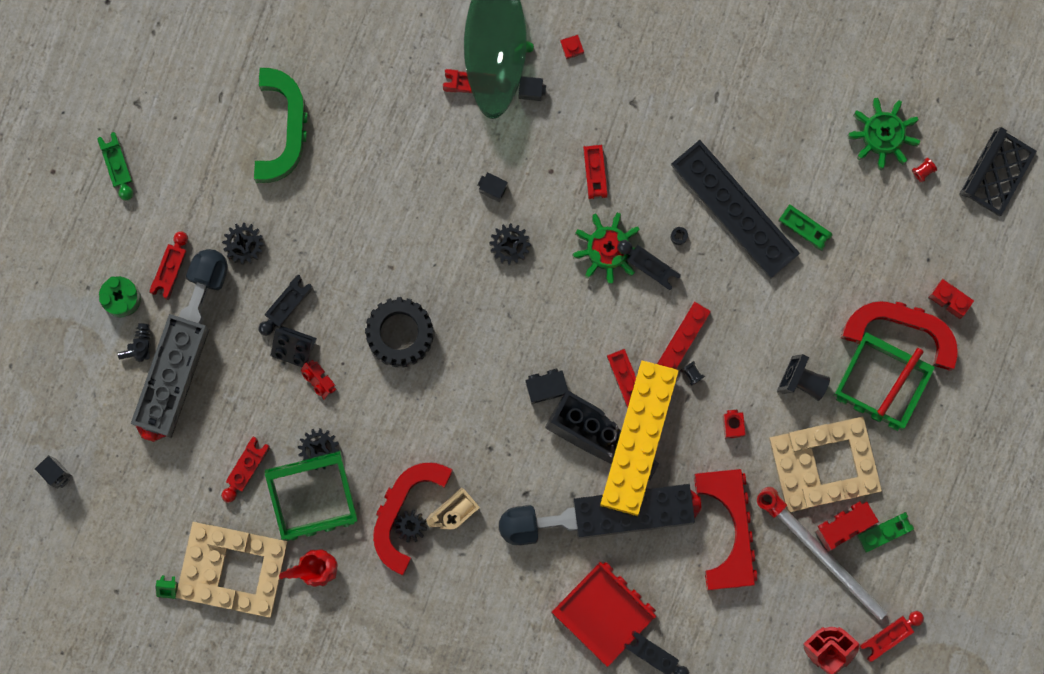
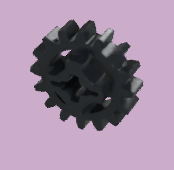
M243 223L242 227L235 224L236 229L234 230L229 228L230 234H224L227 240L222 241L223 245L227 246L223 249L224 252H229L227 257L229 259L234 257V263L240 260L242 265H244L245 260L250 264L252 263V258L258 260L256 254H262L263 251L260 247L265 246L263 242H260L263 236L258 235L259 229L257 228L253 231L254 226L250 224L247 227L246 223ZM243 232H249L252 235L246 236ZM236 235L237 237L235 241L231 242L233 237ZM241 237L243 238V240H245V242H247V243H245V245H246V247H245V248H246V251H245V249L241 246V244H242V242H241V241H242V240H241ZM256 245L255 249L250 252L252 246ZM234 251H240L244 256L237 255Z
M510 223L509 228H506L503 224L501 231L498 228L495 229L497 235L491 234V238L494 241L489 242V245L494 246V248L490 252H496L494 258L496 260L500 257L501 264L505 260L508 261V265H511V261L518 264L519 258L523 261L525 260L523 254H529L526 248L531 247V243L526 241L530 237L524 236L526 233L525 229L519 231L520 225L513 228L512 223ZM510 232L515 233L519 236L515 237L513 235H510ZM503 235V241L497 245L498 239ZM507 241L514 243L513 248L506 246ZM523 244L522 250L517 254L518 246ZM502 252H506L510 254V256H505L502 254Z
M319 428L318 433L314 429H312L311 435L305 433L307 438H300L303 445L298 446V449L302 450L298 456L304 457L303 460L340 451L335 448L339 445V442H333L336 438L335 435L329 437L330 431L327 430L324 434L322 428ZM315 437H320V439H319L318 441H315V442L310 441L311 439H313V438H315ZM328 441L330 442L332 447L331 452L327 450L326 445ZM311 445L317 446V447H319L320 445H322L321 448H322L326 453L318 452V453L316 454V450H315ZM306 447L311 451L310 458L307 456Z

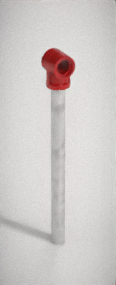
M773 487L762 489L757 496L758 506L766 510L773 518L777 516L880 621L887 612L786 509L787 504L779 497L776 489ZM763 495H770L772 502H766Z

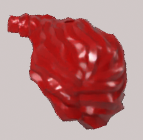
M323 549L310 550L300 557L299 565L281 572L279 579L300 578L307 585L323 587L336 578L338 564L335 557L328 554L327 551Z

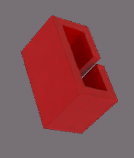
M944 279L937 284L928 297L941 307L946 305L947 302L951 303L946 310L958 319H961L974 302L973 299Z

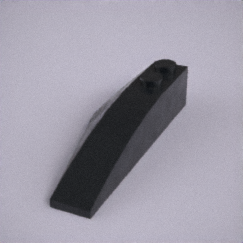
M568 390L565 392L545 426V429L578 448L612 464L621 430L614 421L612 422L605 416L601 409ZM656 460L653 461L649 481L659 465Z

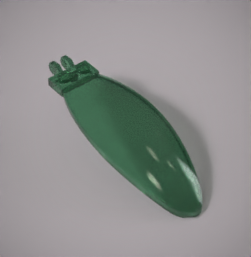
M471 0L464 32L465 67L475 101L481 112L490 119L500 117L508 109L523 74L527 50V33L520 0Z

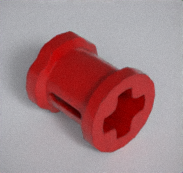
M925 158L919 167L912 169L914 176L922 183L928 175L937 171V167L929 158Z

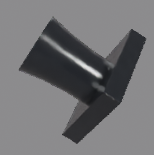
M803 354L791 357L777 391L787 394L794 393L795 389L798 388L815 400L820 401L829 386L830 377L806 369L805 367L809 360L808 356Z

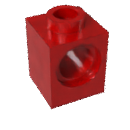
M727 410V414L722 416L725 439L744 437L743 412L738 413V410ZM736 419L739 427L736 429L731 428L729 420Z

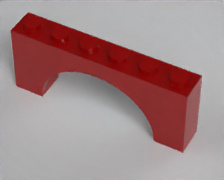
M741 469L694 474L696 494L708 495L720 501L729 511L735 528L734 545L728 558L720 566L705 571L707 591L754 586V582L757 581V571L753 570L752 562H755L754 550L750 549V543H753L752 531H748V523H751L750 512H746L745 505L748 504L747 492L744 493L743 485H746L745 473H742Z

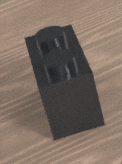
M552 369L547 371L546 375L533 374L528 376L529 379L525 380L531 404L561 397L568 390L563 370Z
M49 455L35 468L50 486L57 489L59 487L63 488L70 481L69 477L71 474L56 458Z

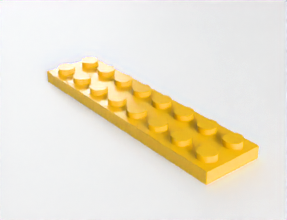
M641 360L600 506L635 516L639 515L679 370Z

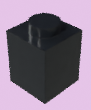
M521 76L518 98L541 101V97L546 94V85L543 84V78Z
M487 172L486 176L480 178L477 186L480 187L479 193L500 203L508 187V182Z

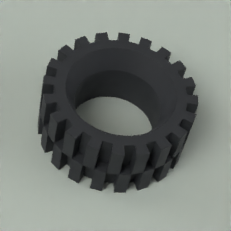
M397 297V300L390 298L384 304L382 302L377 305L378 308L371 311V316L366 322V340L371 351L378 360L380 359L384 364H390L392 367L398 368V366H402L404 368L408 367L409 364L414 365L418 363L417 361L423 359L426 356V352L430 351L434 338L433 325L427 311L419 303H414L412 299L408 298L407 300H403L402 297ZM397 314L411 317L418 326V336L415 342L408 348L401 350L388 347L381 339V328L384 322L389 317Z

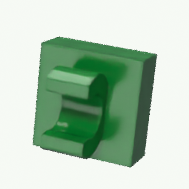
M162 575L160 580L156 581V596L176 599L177 586L175 576H172L171 581H165V576Z

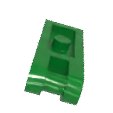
M790 204L778 220L821 251L824 249L826 241L830 240L833 236L830 231ZM816 232L821 234L819 239L814 237Z
M904 512L857 535L865 553L914 530L913 525H910L907 519V513ZM900 521L903 529L898 530L895 523Z

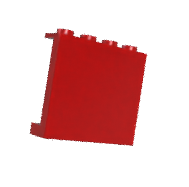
M599 562L551 613L608 667L625 649L624 644H630L635 639L632 632L636 631L640 634L656 617L654 614L656 610L649 603L645 605L640 600L642 597L634 589L630 591L626 587L628 583L620 575L616 577L612 573L614 569L607 562L604 564Z

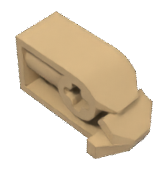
M461 487L426 519L427 525L429 527H440V529H455L480 507ZM449 514L451 516L455 515V517L453 518L455 520L454 523H447V516Z

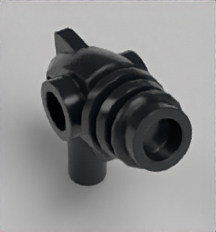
M138 323L136 329L139 331H136L134 335L136 339H133V344L127 345V351L118 352L119 360L134 357L140 363L150 359L151 341L148 339H151V336H148L150 332H147L150 331L149 324Z

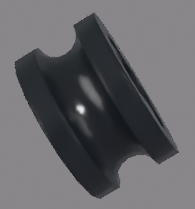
M683 227L674 228L670 236L671 241L675 245H683L688 238L687 230ZM680 231V233L684 234L682 240L675 238L676 232Z

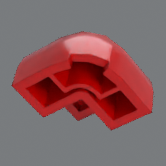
M822 627L803 644L807 656L827 674H837L844 666L847 667L859 651V643L840 627Z

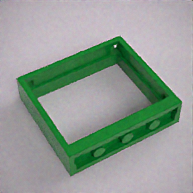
M865 332L833 396L837 397L836 401L844 405L847 403L853 405V409L863 414L866 412L870 414V418L877 422L884 421L888 423V427L895 431L903 430L935 367L919 359L913 369L923 373V376L901 420L898 421L886 414L881 416L877 413L878 410L842 392L865 344L907 365L912 355Z
M341 451L265 470L264 474L282 540L293 541L301 535L309 537L316 535L317 531L324 530L329 532L335 530L337 526L349 527V525L355 524L354 522L358 521ZM338 464L350 513L287 529L274 479Z

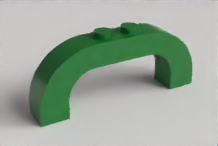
M260 68V90L279 92L288 100L285 150L274 160H255V182L272 183L287 177L300 162L303 142H307V131L304 130V123H308V112H305L304 99L297 83L289 75L273 68Z

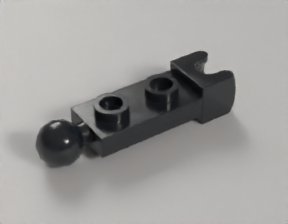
M622 240L618 243V252L623 255H630L627 258L628 262L668 290L672 289L668 278L670 276L681 277L678 271L637 244L633 249L631 242L628 240Z
M300 275L295 276L289 286L264 314L268 321H263L259 324L258 331L261 335H270L273 332L274 324L280 328L302 300L312 291L313 286L311 284H307L304 288L299 287L302 281Z
M633 631L632 635L637 639V643L633 646L627 643L624 644V648L664 674H671L672 672L674 674H690L687 667L677 666L680 660L636 631Z

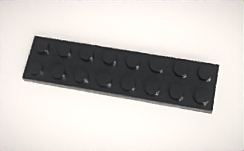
M698 140L671 163L675 171L770 279L800 254L701 140Z

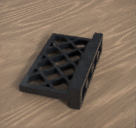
M1002 127L994 129L959 194L965 198L972 199L996 215L1002 216L1037 151L1008 134L1006 129ZM1005 139L1012 142V150H1004L1003 142ZM1024 149L1030 153L1026 160H1020L1018 150ZM1014 151L1017 162L1008 164L1006 153ZM1002 155L1004 166H995L994 159L996 156ZM1018 164L1020 172L1018 176L1012 177L1009 166ZM1005 168L1008 178L999 180L997 169ZM993 171L996 182L987 184L985 175L987 172ZM1009 180L1011 189L1009 192L1003 193L1000 182ZM997 184L999 195L991 197L988 186ZM984 187L987 198L980 199L975 196L978 188ZM1000 197L1002 205L999 210L993 207L991 199Z

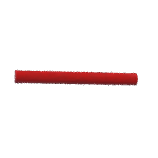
M917 348L878 409L877 413L879 415H885L924 351Z

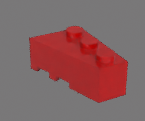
M859 501L851 506L852 510L845 513L842 511L834 516L836 520L831 523L825 521L817 526L819 530L815 531L827 551L836 548L838 545L879 522L868 502L862 504Z

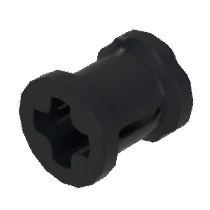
M695 361L680 370L689 379L691 386L705 377L696 368Z

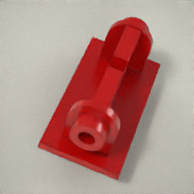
M311 360L304 364L301 369L304 379L312 384L315 393L321 396L323 400L327 398L329 393L332 394L337 390L335 388L336 385L328 375L324 378L320 377L325 371L317 361Z

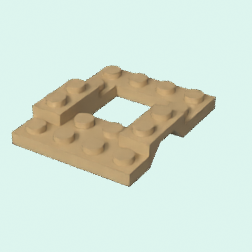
M863 416L769 438L784 502L787 504L786 509L789 512L882 492ZM848 440L857 477L821 485L812 448Z
M193 522L176 598L271 618L280 580L279 575L282 571L288 542ZM227 549L264 557L256 595L219 587Z

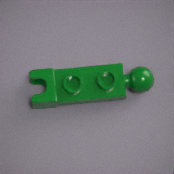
M112 132L110 143H105L101 137H98L97 140L113 187H120L119 197L127 201L134 194L132 188L127 186V184L132 182L118 136L115 132Z

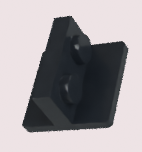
M280 326L275 331L270 356L303 367L309 361V356L316 344L317 338Z

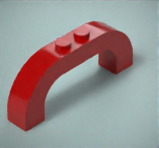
M883 301L872 302L856 310L843 328L841 339L857 344L862 341L867 324L874 320H886L923 331L932 337L936 345L933 366L952 371L955 368L958 349L953 332L945 322L934 315L925 313V310L922 308H907V305L901 302H895V304Z
M420 463L404 471L396 480L393 488H388L384 497L387 500L384 506L380 505L376 513L378 519L374 527L373 541L379 558L392 571L404 576L412 559L397 551L390 539L391 529L408 493L416 484L421 482H432L445 488L453 469L438 463Z

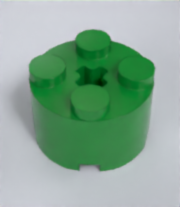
M110 277L103 283L99 291V302L102 307L115 317L122 318L132 315L140 306L141 297L138 288L125 277ZM122 294L124 296L123 299L116 298L117 295Z

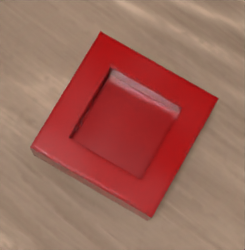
M578 35L560 40L566 59L584 54Z

